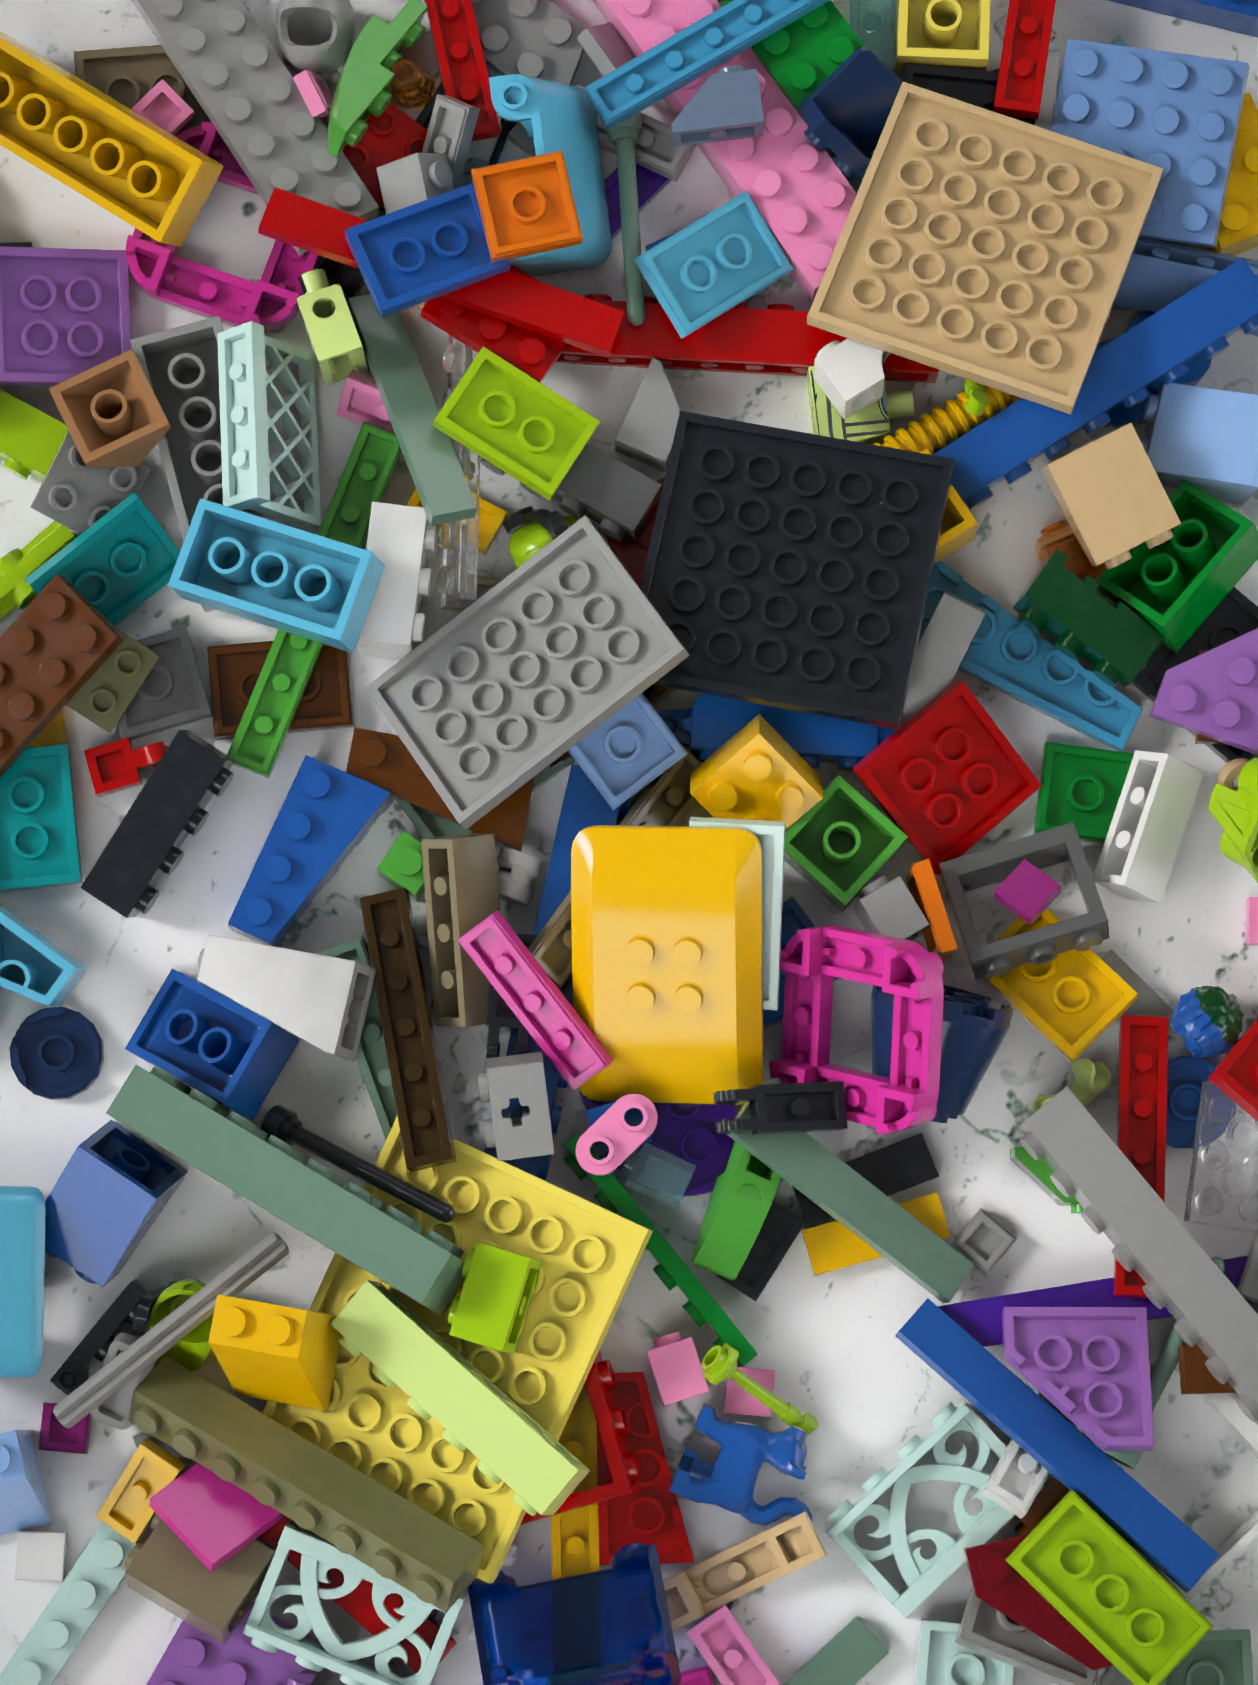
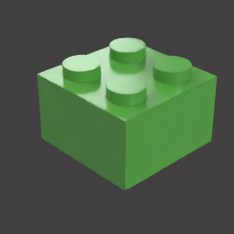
M838 774L823 791V799L785 832L784 861L843 913L862 892V889L875 878L904 846L908 836Z

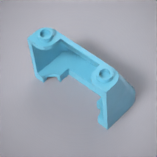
M520 74L489 77L494 109L505 121H514L522 124L527 131L529 139L531 141L534 140L536 156L563 151L583 236V244L512 258V262L516 267L532 277L592 269L601 266L611 253L612 240L596 112L585 94V90L573 85Z
M0 1186V1378L33 1377L39 1371L42 1363L46 1208L42 1192L39 1188L32 1186Z

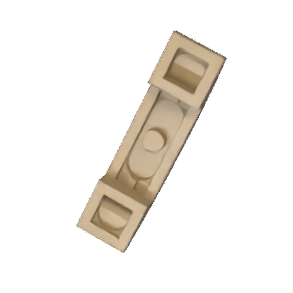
M805 1511L697 1563L641 1592L639 1595L660 1637L704 1616L706 1613L815 1562L828 1554Z

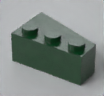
M1056 549L1041 565L1012 606L1015 611L1020 613L1017 619L1035 633L1040 634L1044 630L1058 640L1055 646L1068 657L1074 660L1082 657L1095 666L1093 673L1106 684L1116 687L1119 683L1125 688L1133 682L1164 636L1122 602L1116 604L1096 590L1100 584L1091 576L1086 575L1082 580L1065 568L1063 564L1068 557Z

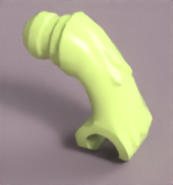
M1077 1059L1071 1066L1074 1079L1068 1088L1084 1107L1089 1105L1111 1084L1112 1074L1107 1065L1102 1061H1095L1093 1063L1090 1059ZM1058 1093L1039 1095L1033 1101V1111H1037Z

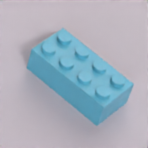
M200 498L168 587L185 600L354 653L385 565L371 551Z

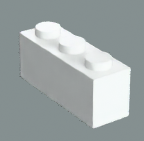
M1135 750L1093 875L1094 882L1127 899L1161 904L1204 773L1170 754Z

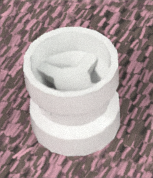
M500 847L496 860L499 866L497 870L499 898L528 907L533 894L530 888L532 880L539 876L544 862L529 854L507 847Z

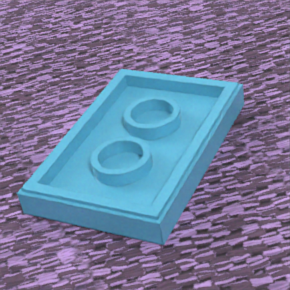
M747 190L633 259L681 339L794 270Z

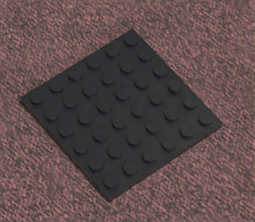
M680 411L640 589L690 656L656 681L654 685L900 730L954 472L955 459Z

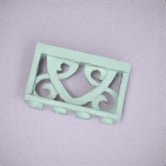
M949 1402L930 1420L935 1428L924 1439L921 1440L915 1434L896 1452L901 1460L891 1470L886 1472L881 1466L861 1485L866 1493L852 1505L846 1499L826 1518L832 1525L825 1533L904 1618H907L966 1562L963 1548L986 1543L1015 1516L981 1494L990 1475L981 1472L987 1462L990 1449L1000 1459L1007 1447L966 1402H962L957 1408L952 1402ZM966 1430L971 1432L978 1441V1457L971 1469L961 1467L967 1456L966 1447L963 1443L958 1454L951 1455L945 1449L947 1438L955 1431ZM933 1447V1455L938 1464L912 1467ZM926 1481L961 1483L954 1497L953 1512L956 1523L963 1533L956 1540L948 1534L935 1529H920L908 1535L906 1534V1505L911 1484ZM893 1484L889 1510L881 1505L872 1504ZM971 1486L978 1488V1490L975 1491L970 1500L978 1498L983 1503V1509L977 1515L968 1514L963 1506L964 1499ZM874 1516L878 1521V1528L875 1532L866 1534L874 1538H883L889 1534L891 1544L880 1550L862 1549L854 1538L856 1523L863 1517ZM927 1538L933 1540L937 1547L936 1554L930 1559H924L921 1556L920 1548L922 1546L917 1547L911 1553L909 1549L911 1543ZM893 1554L907 1586L898 1593L870 1562L884 1559Z
M290 1519L284 1527L243 1634L252 1637L251 1644L261 1650L277 1653L281 1649L295 1655V1661L307 1669L320 1672L324 1667L341 1674L339 1679L347 1685H431L468 1591L465 1590L445 1614L431 1649L428 1643L414 1630L424 1622L433 1609L442 1610L420 1600L411 1591L391 1579L382 1577L373 1568L349 1554L342 1553L330 1542L310 1530L301 1528ZM294 1550L301 1553V1584L286 1583L277 1585L290 1551ZM331 1568L339 1569L343 1573L344 1583L340 1587H319V1581L331 1583L327 1577V1572ZM364 1579L373 1583L372 1601L375 1611L389 1628L371 1637L344 1643L331 1625L322 1599L343 1597L351 1593ZM391 1593L401 1595L404 1600L403 1606L393 1609L398 1614L404 1616L401 1620L394 1617L385 1606V1597ZM287 1594L302 1595L304 1604H292L284 1611V1613L295 1614L298 1619V1625L292 1629L279 1627L271 1616L272 1603L277 1598ZM311 1629H313L320 1643L305 1637ZM405 1638L418 1649L422 1662L420 1670L410 1677H400L389 1668V1661L394 1657H400L407 1665V1651L399 1644ZM375 1655V1666L359 1659Z

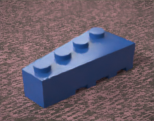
M305 755L229 919L228 926L231 930L258 943L277 947L311 905L312 900L324 885L336 874L340 865L352 850L368 834L369 829L380 815L384 814L394 800L391 792Z

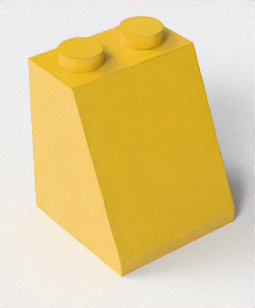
M217 1294L208 1343L236 1394L328 1411L340 1349L338 1338L341 1335L331 1323L338 1315Z

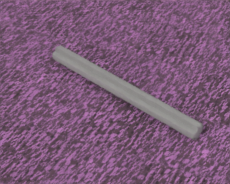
M276 1232L270 1233L55 1405L53 1413L57 1420L67 1429L73 1427L214 1314L217 1294L235 1297L289 1253V1247Z

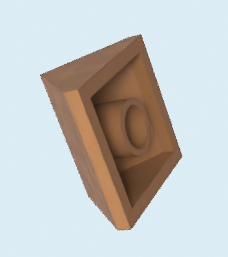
M132 349L49 388L87 468L138 466L171 428Z

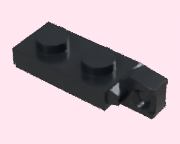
M133 1279L50 1379L63 1393L69 1395L90 1378L89 1362L93 1357L100 1362L104 1360L111 1343L115 1339V1336L112 1334L123 1320L130 1325L134 1323L133 1314L135 1307L139 1303L141 1294L145 1295L149 1290L138 1279Z

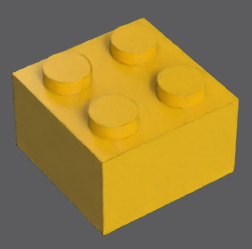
M760 714L694 769L690 777V794L714 818L786 822L785 830L823 799L822 777Z

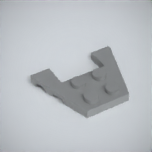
M481 0L473 5L487 66L501 76L520 74L572 85L584 53V49L578 42L577 37L587 28L551 0H538L532 9L521 0ZM430 32L422 37L412 50L405 48L402 52V59L435 83L440 77V72ZM517 122L508 133V140L529 156H536L534 140L531 141L529 139L526 129Z

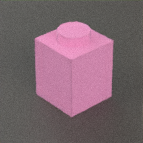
M680 1331L653 1339L655 1349L646 1351L663 1406L709 1392L706 1379L702 1376L703 1370L692 1337L682 1340Z

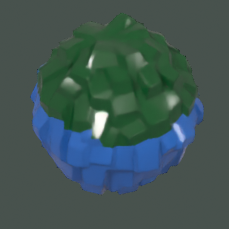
M1202 986L1192 988L1188 993L1180 996L1170 1023L1175 1033L1186 1039L1183 1044L1191 1051L1194 1057L1205 1058L1209 1056L1215 1058L1224 1053L1227 1054L1238 1041L1243 1028L1242 1019L1244 1014L1239 1009L1240 1005L1236 1002L1237 997L1233 993L1228 994L1223 988L1218 986Z

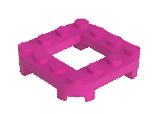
M201 122V126L191 127L175 136L224 166L217 181L259 195L212 123ZM137 228L134 229L132 236L128 235L126 241V254L130 271L135 283L145 294L157 301L206 318L220 316L223 324L232 327L253 321L264 326V333H279L283 331L287 324L297 316L299 307L296 299L304 295L298 279L302 274L315 270L321 258L320 255L309 251L298 255L292 245L275 240L261 280L257 279L256 283L179 257L177 254L180 246L159 243Z
M823 925L797 930V933L789 940L785 949L781 951L780 970L785 971L782 1058L769 1061L771 1079L779 1078L781 1084L843 1081L847 1120L876 1127L877 1134L897 1132L931 1121L937 1112L936 1104L940 1086L944 1002L942 980L944 967L940 956L934 952H928L923 946L910 940L836 925ZM833 977L882 987V992L894 995L890 1078L829 1064Z

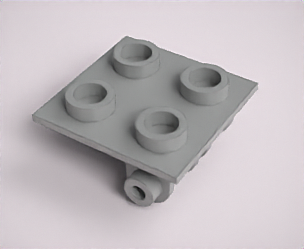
M68 430L30 508L77 532L76 535L79 536L133 492L138 496L151 468L142 463L131 467L87 468Z

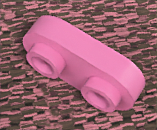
M628 1094L618 1099L579 1138L576 1145V1157L582 1169L595 1176H604L614 1172L655 1131L658 1115L654 1104L648 1098L639 1094ZM637 1109L642 1113L643 1121L640 1125L633 1127L625 1122L624 1116L628 1110ZM597 1142L605 1143L609 1148L608 1156L602 1160L594 1159L590 1154L593 1144Z

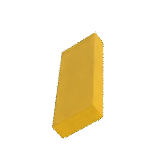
M938 1192L897 1203L941 1239L951 1238ZM837 1220L802 1230L814 1276L883 1257Z

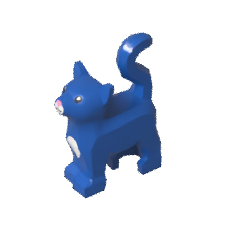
M704 1403L695 1422V1427L715 1440L721 1446L715 1463H706L699 1459L696 1450L685 1447L678 1464L680 1469L677 1470L669 1491L697 1503L714 1504L733 1513L740 1514L753 1524L767 1526L784 1516L794 1517L805 1511L812 1522V1514L807 1505L796 1497H779L765 1506H760L753 1497L758 1473L763 1462H768L785 1475H790L800 1480L805 1479L807 1474L805 1472L806 1467L804 1466L807 1453L806 1432L797 1426H791L784 1431L771 1433L751 1422L725 1421L716 1416L714 1407Z

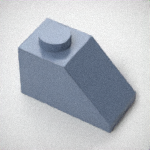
M733 65L720 69L716 74H711L671 124V146L678 147L763 136L764 116L757 68L746 70L744 66Z

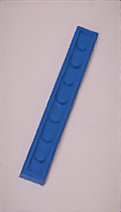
M927 1298L897 1332L895 1337L1065 1487L1073 1490L1107 1524L1184 1592H1189L1219 1556L1212 1547L930 1299Z

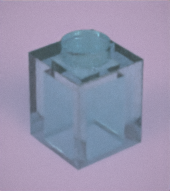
M644 1142L640 1152L635 1150L627 1158L620 1174L628 1178L625 1184L626 1189L677 1211L694 1174L696 1165Z

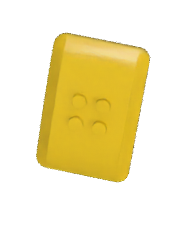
M594 825L579 831L573 840L571 849L573 1008L613 1059L607 1067L578 1087L581 1093L590 1100L615 1102L628 1094H640L648 1098L652 1103L714 1104V1092L748 1089V1087L753 1085H763L762 848L757 836L748 829L739 827Z

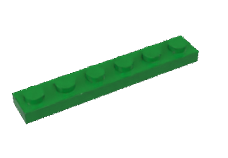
M580 1133L576 1134L564 1144L566 1150L570 1153L563 1159L580 1181L588 1176L596 1185L599 1191L593 1197L601 1207L618 1213L620 1216L653 1231L645 1250L647 1249L659 1263L652 1269L669 1291L676 1286L689 1300L682 1307L699 1328L707 1323L718 1336L712 1344L721 1347L725 1343L729 1344L739 1352L737 1361L742 1367L746 1365L758 1353L614 1175L610 1173L604 1176H595L582 1169L576 1157V1145L581 1135ZM591 1148V1156L594 1159L601 1160Z

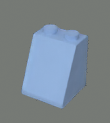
M1165 382L1162 384L1161 389L1158 390L1157 395L1150 393L1143 413V420L1149 421L1146 438L1139 437L1161 484L1176 489L1185 479L1215 499L1243 505L1258 490V395L1176 383L1166 385Z
M13 1430L0 1433V1535L52 1523L32 1430Z

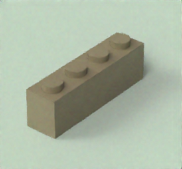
M461 833L421 839L435 1026L464 1028L483 1025L486 1020L489 980L458 942V939L496 910L500 912L495 836L492 833Z

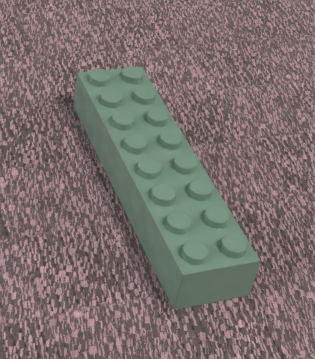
M137 1064L134 1066L106 1114L443 1317L465 1280L462 1276L464 1262L460 1259L464 1253L462 1249L430 1229L425 1237L422 1236L421 1233L425 1227L390 1205L385 1213L381 1210L385 1203L354 1183L349 1182L347 1187L343 1189L342 1187L346 1180L314 1159L310 1158L307 1164L303 1165L307 1157L295 1150V1148L272 1134L267 1142H265L268 1133L233 1111L226 1118L230 1112L228 1109L197 1089H192L162 1068L154 1065L152 1070L148 1072Z

